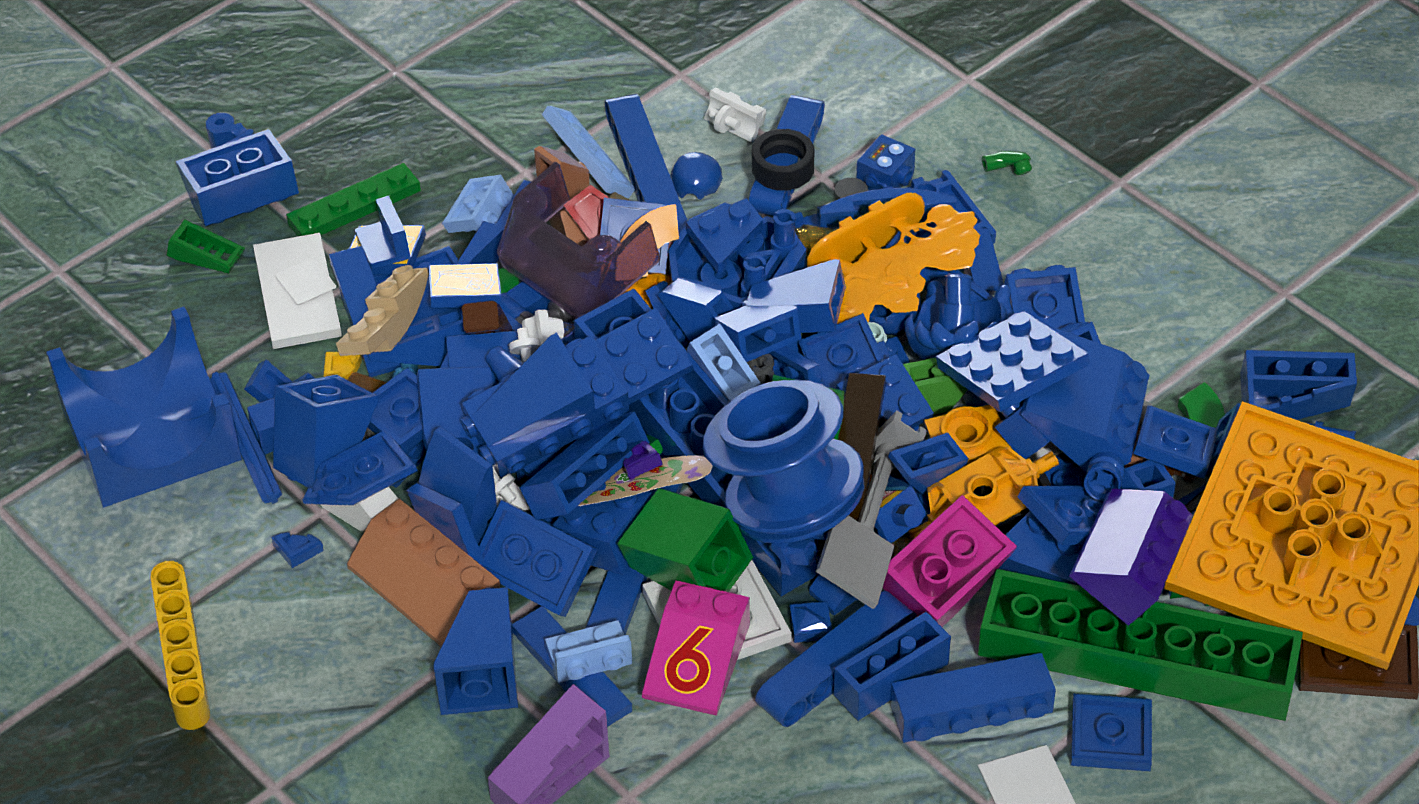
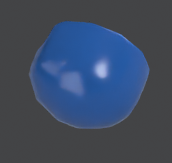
M688 152L680 156L670 174L678 197L684 198L687 194H694L699 200L704 198V196L715 193L723 179L722 168L716 159L701 152Z

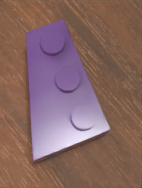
M573 684L488 776L490 800L495 804H553L610 757L606 711Z

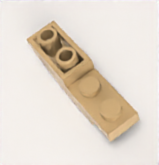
M411 265L401 266L392 271L393 274L386 281L376 286L377 289L365 299L369 311L364 313V317L356 325L349 327L347 333L336 342L339 355H365L372 352L391 351L407 332L417 313L429 275L427 268L413 269Z

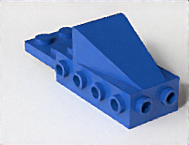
M655 308L597 339L590 335L583 340L580 338L575 339L565 346L557 332L549 336L515 372L503 377L499 384L487 390L481 389L472 393L462 403L465 417L460 420L470 438L475 436L481 447L478 448L481 457L492 464L498 476L502 479L505 475L518 472L532 462L554 453L562 446L586 436L609 421L618 419L624 413L630 411L629 405L692 372L693 365L659 311Z

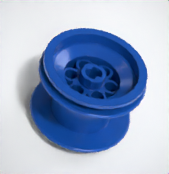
M781 380L764 383L750 388L734 398L714 416L706 428L703 437V450L706 459L720 471L734 475L725 492V507L730 509L733 521L737 523L742 533L751 539L764 543H792L820 535L843 521L856 508L862 498L864 471L861 457L849 444L833 439L841 427L843 405L839 396L832 389L823 384L804 380Z

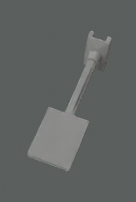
M897 410L878 429L871 469L872 478L859 520L856 521L848 515L835 527L829 529L816 569L818 574L872 609L878 605L894 549L893 544L876 534L873 530L889 476L896 469L888 455L890 451L923 441L927 431L921 426L916 431L901 421L903 414Z

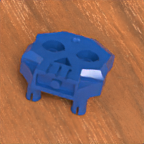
M726 202L720 204L710 210H707L697 216L690 218L688 221L708 214L710 212H713L715 210H718L720 208H723L725 206H728L730 204ZM782 209L775 212L773 218L769 216L764 217L763 230L754 239L747 242L746 248L739 255L734 253L726 261V269L721 273L716 272L686 232L685 225L679 234V240L674 241L668 250L671 283L680 278L720 290L725 294L735 310L741 308L743 301L748 300L751 285L805 269L806 248L795 232V214L790 210Z

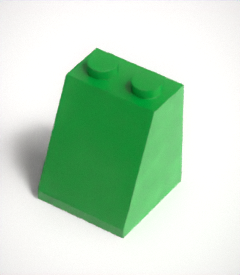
M660 488L657 489L651 499L645 504L642 511L617 543L630 568L672 591L675 580L729 592L754 558L737 523L733 521L730 509Z

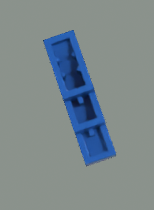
M363 246L329 254L330 264L339 285L340 295L350 320V326L356 325L364 317V313L369 311L365 299L377 289ZM368 354L361 355L369 378L395 371L396 368L401 367V363L370 361Z

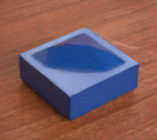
M827 601L790 605L794 643L818 641L832 630Z

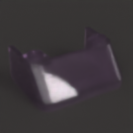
M554 162L515 196L498 245L497 254L503 268L574 317L579 318L622 295L661 259L652 226L647 221L622 242L609 235H599L590 239L582 247L547 224L546 222L570 200L561 166Z

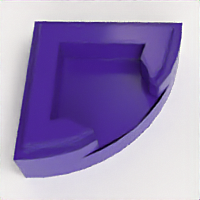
M642 441L632 448L633 454L629 459L625 458L623 462L629 479L663 465L660 454L646 441Z

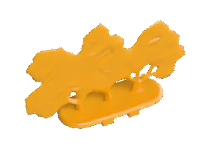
M905 193L885 204L880 200L868 206V213L855 220L849 216L838 222L839 228L820 239L811 249L807 258L808 267L840 259L846 289L837 324L862 313L867 322H869L870 314L875 305H883L890 309L892 313L917 311L919 305L917 293L923 291L926 280L920 275L921 270L925 267H933L939 270L951 271L971 267L976 256L974 249L978 246L981 235L973 228L978 221L973 211L959 213L951 205L939 204L933 207L928 212L926 221L919 223L925 210L924 200L917 193ZM934 222L937 226L935 228L928 227L926 224ZM920 228L931 232V235L926 238L916 237L910 231L917 232ZM898 231L901 232V237L897 244L890 248L882 249L883 246L890 243ZM905 236L911 238L908 244L904 243Z

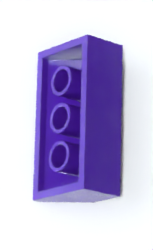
M1111 489L1106 495L1069 577L1129 626L1158 601L1193 514L1187 510L1183 503L1173 499L1165 491Z

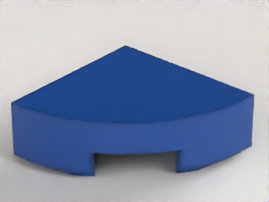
M285 532L271 537L273 546L291 568L324 551L323 543L310 534L302 536L290 535V532Z

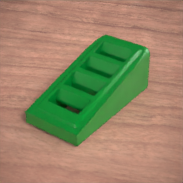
M184 219L168 242L167 256L178 261L229 274L244 253L245 247ZM211 250L217 251L215 255L210 253ZM224 253L231 254L227 260L221 258Z

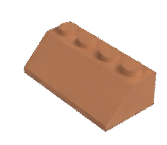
M398 499L371 519L347 562L349 570L441 647L468 592L484 588H500V580L401 499Z

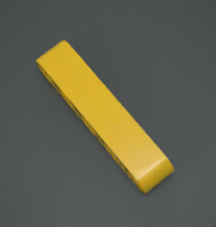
M164 561L153 568L150 578L169 697L177 724L183 729L196 730L208 722L210 708L191 596L183 566L175 561Z

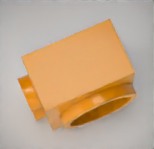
M991 405L981 407L962 406L949 411L946 415L924 420V429L927 430L925 440L949 433L968 457V462L963 467L999 447L1011 448L995 429V426L1001 419L998 411Z

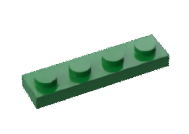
M401 163L286 214L287 222L298 237L315 233L323 235L377 211L376 199L389 196L393 204L420 192V181L405 163Z

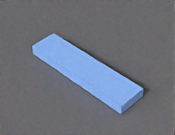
M547 106L542 116L579 161L587 167L589 173L606 193L612 194L616 192L626 198H630L635 190L634 186L573 113L554 106Z

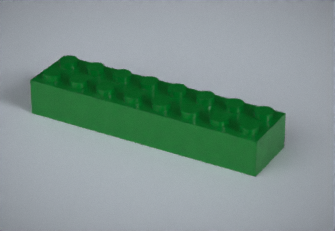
M996 569L980 628L978 656L1003 661L1042 653L1048 670L1052 672L1286 721L1303 632L1155 602L1128 626L1081 586Z

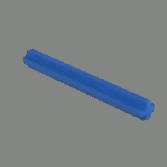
M216 371L212 373L210 382L216 395L225 393L228 398L240 454L262 502L265 504L270 502L275 504L278 502V498L282 496L281 488L228 374Z

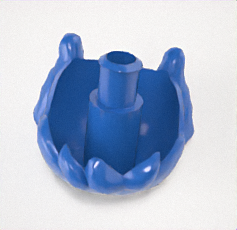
M949 273L946 275L945 295L942 282L939 280L930 281L927 286L926 298L920 305L916 319L913 321V315L911 314L905 321V332L912 350L921 360L936 358L937 355L949 350L953 345L969 340L981 331L1007 320L1014 314L1010 303V287L1008 285L998 287L995 296L991 300L970 302L972 277L969 274Z

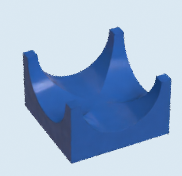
M185 306L171 311V326L160 346L143 360L122 369L90 371L72 364L64 356L60 347L47 351L63 412L103 508L242 460L230 403L225 393L216 395Z

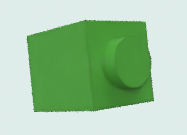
M936 358L903 364L934 412L933 415L949 412L968 390L938 368Z

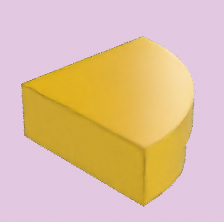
M326 352L324 377L338 375L348 380L360 368L362 356H340L339 352Z

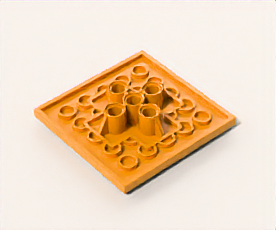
M1242 401L1169 572L1164 589L1257 623L1303 632V640L1388 670L1419 586V462Z

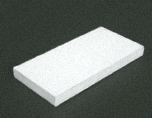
M320 233L254 244L253 248L273 349L342 337L333 290L297 305L275 277L276 273L311 257L315 258L329 276Z

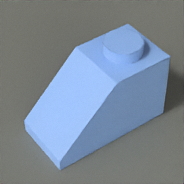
M720 324L689 343L686 351L730 402L741 393L760 385V381Z

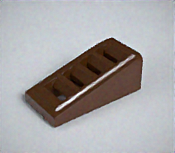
M497 302L467 303L462 306L463 326L467 334L512 331L511 324Z

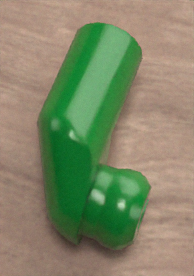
M1001 151L982 156V164L986 172L1014 166V172L1017 175L1027 174L1032 170V165L1030 164L1031 157L1026 152Z

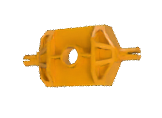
M999 447L927 487L930 514L927 515L928 521L913 530H909L912 540L915 539L962 495L995 526L1027 508L1017 497L1023 486H1038L1037 479L1040 475L1059 465L1057 457L1050 451L1048 454L1032 462L1030 458H1023L1009 447ZM983 485L993 489L986 496H977L973 493L977 487Z

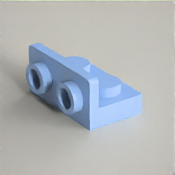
M502 175L469 179L442 224L448 233L470 232L472 230L477 232L483 221L493 224L498 222L514 194Z
M618 620L545 639V649L558 683L578 680L607 670H617L632 664L631 640L629 635H624Z

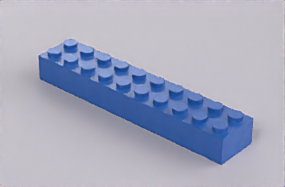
M633 288L575 319V339L580 338L583 340L590 335L597 339L652 309ZM678 341L691 361L693 371L629 405V412L635 411L645 432L659 439L664 450L662 452L667 458L687 455L706 457L703 450V437L706 428L714 416L730 401ZM713 466L708 475L699 480L688 482V484L702 501L726 508L725 492L734 475L722 472ZM742 533L754 557L752 560L755 566L781 597L819 575L816 572L818 566L816 560L812 566L798 565L792 575L782 574L780 571L781 561L770 550V543L751 539ZM819 539L815 540L816 547L818 546Z

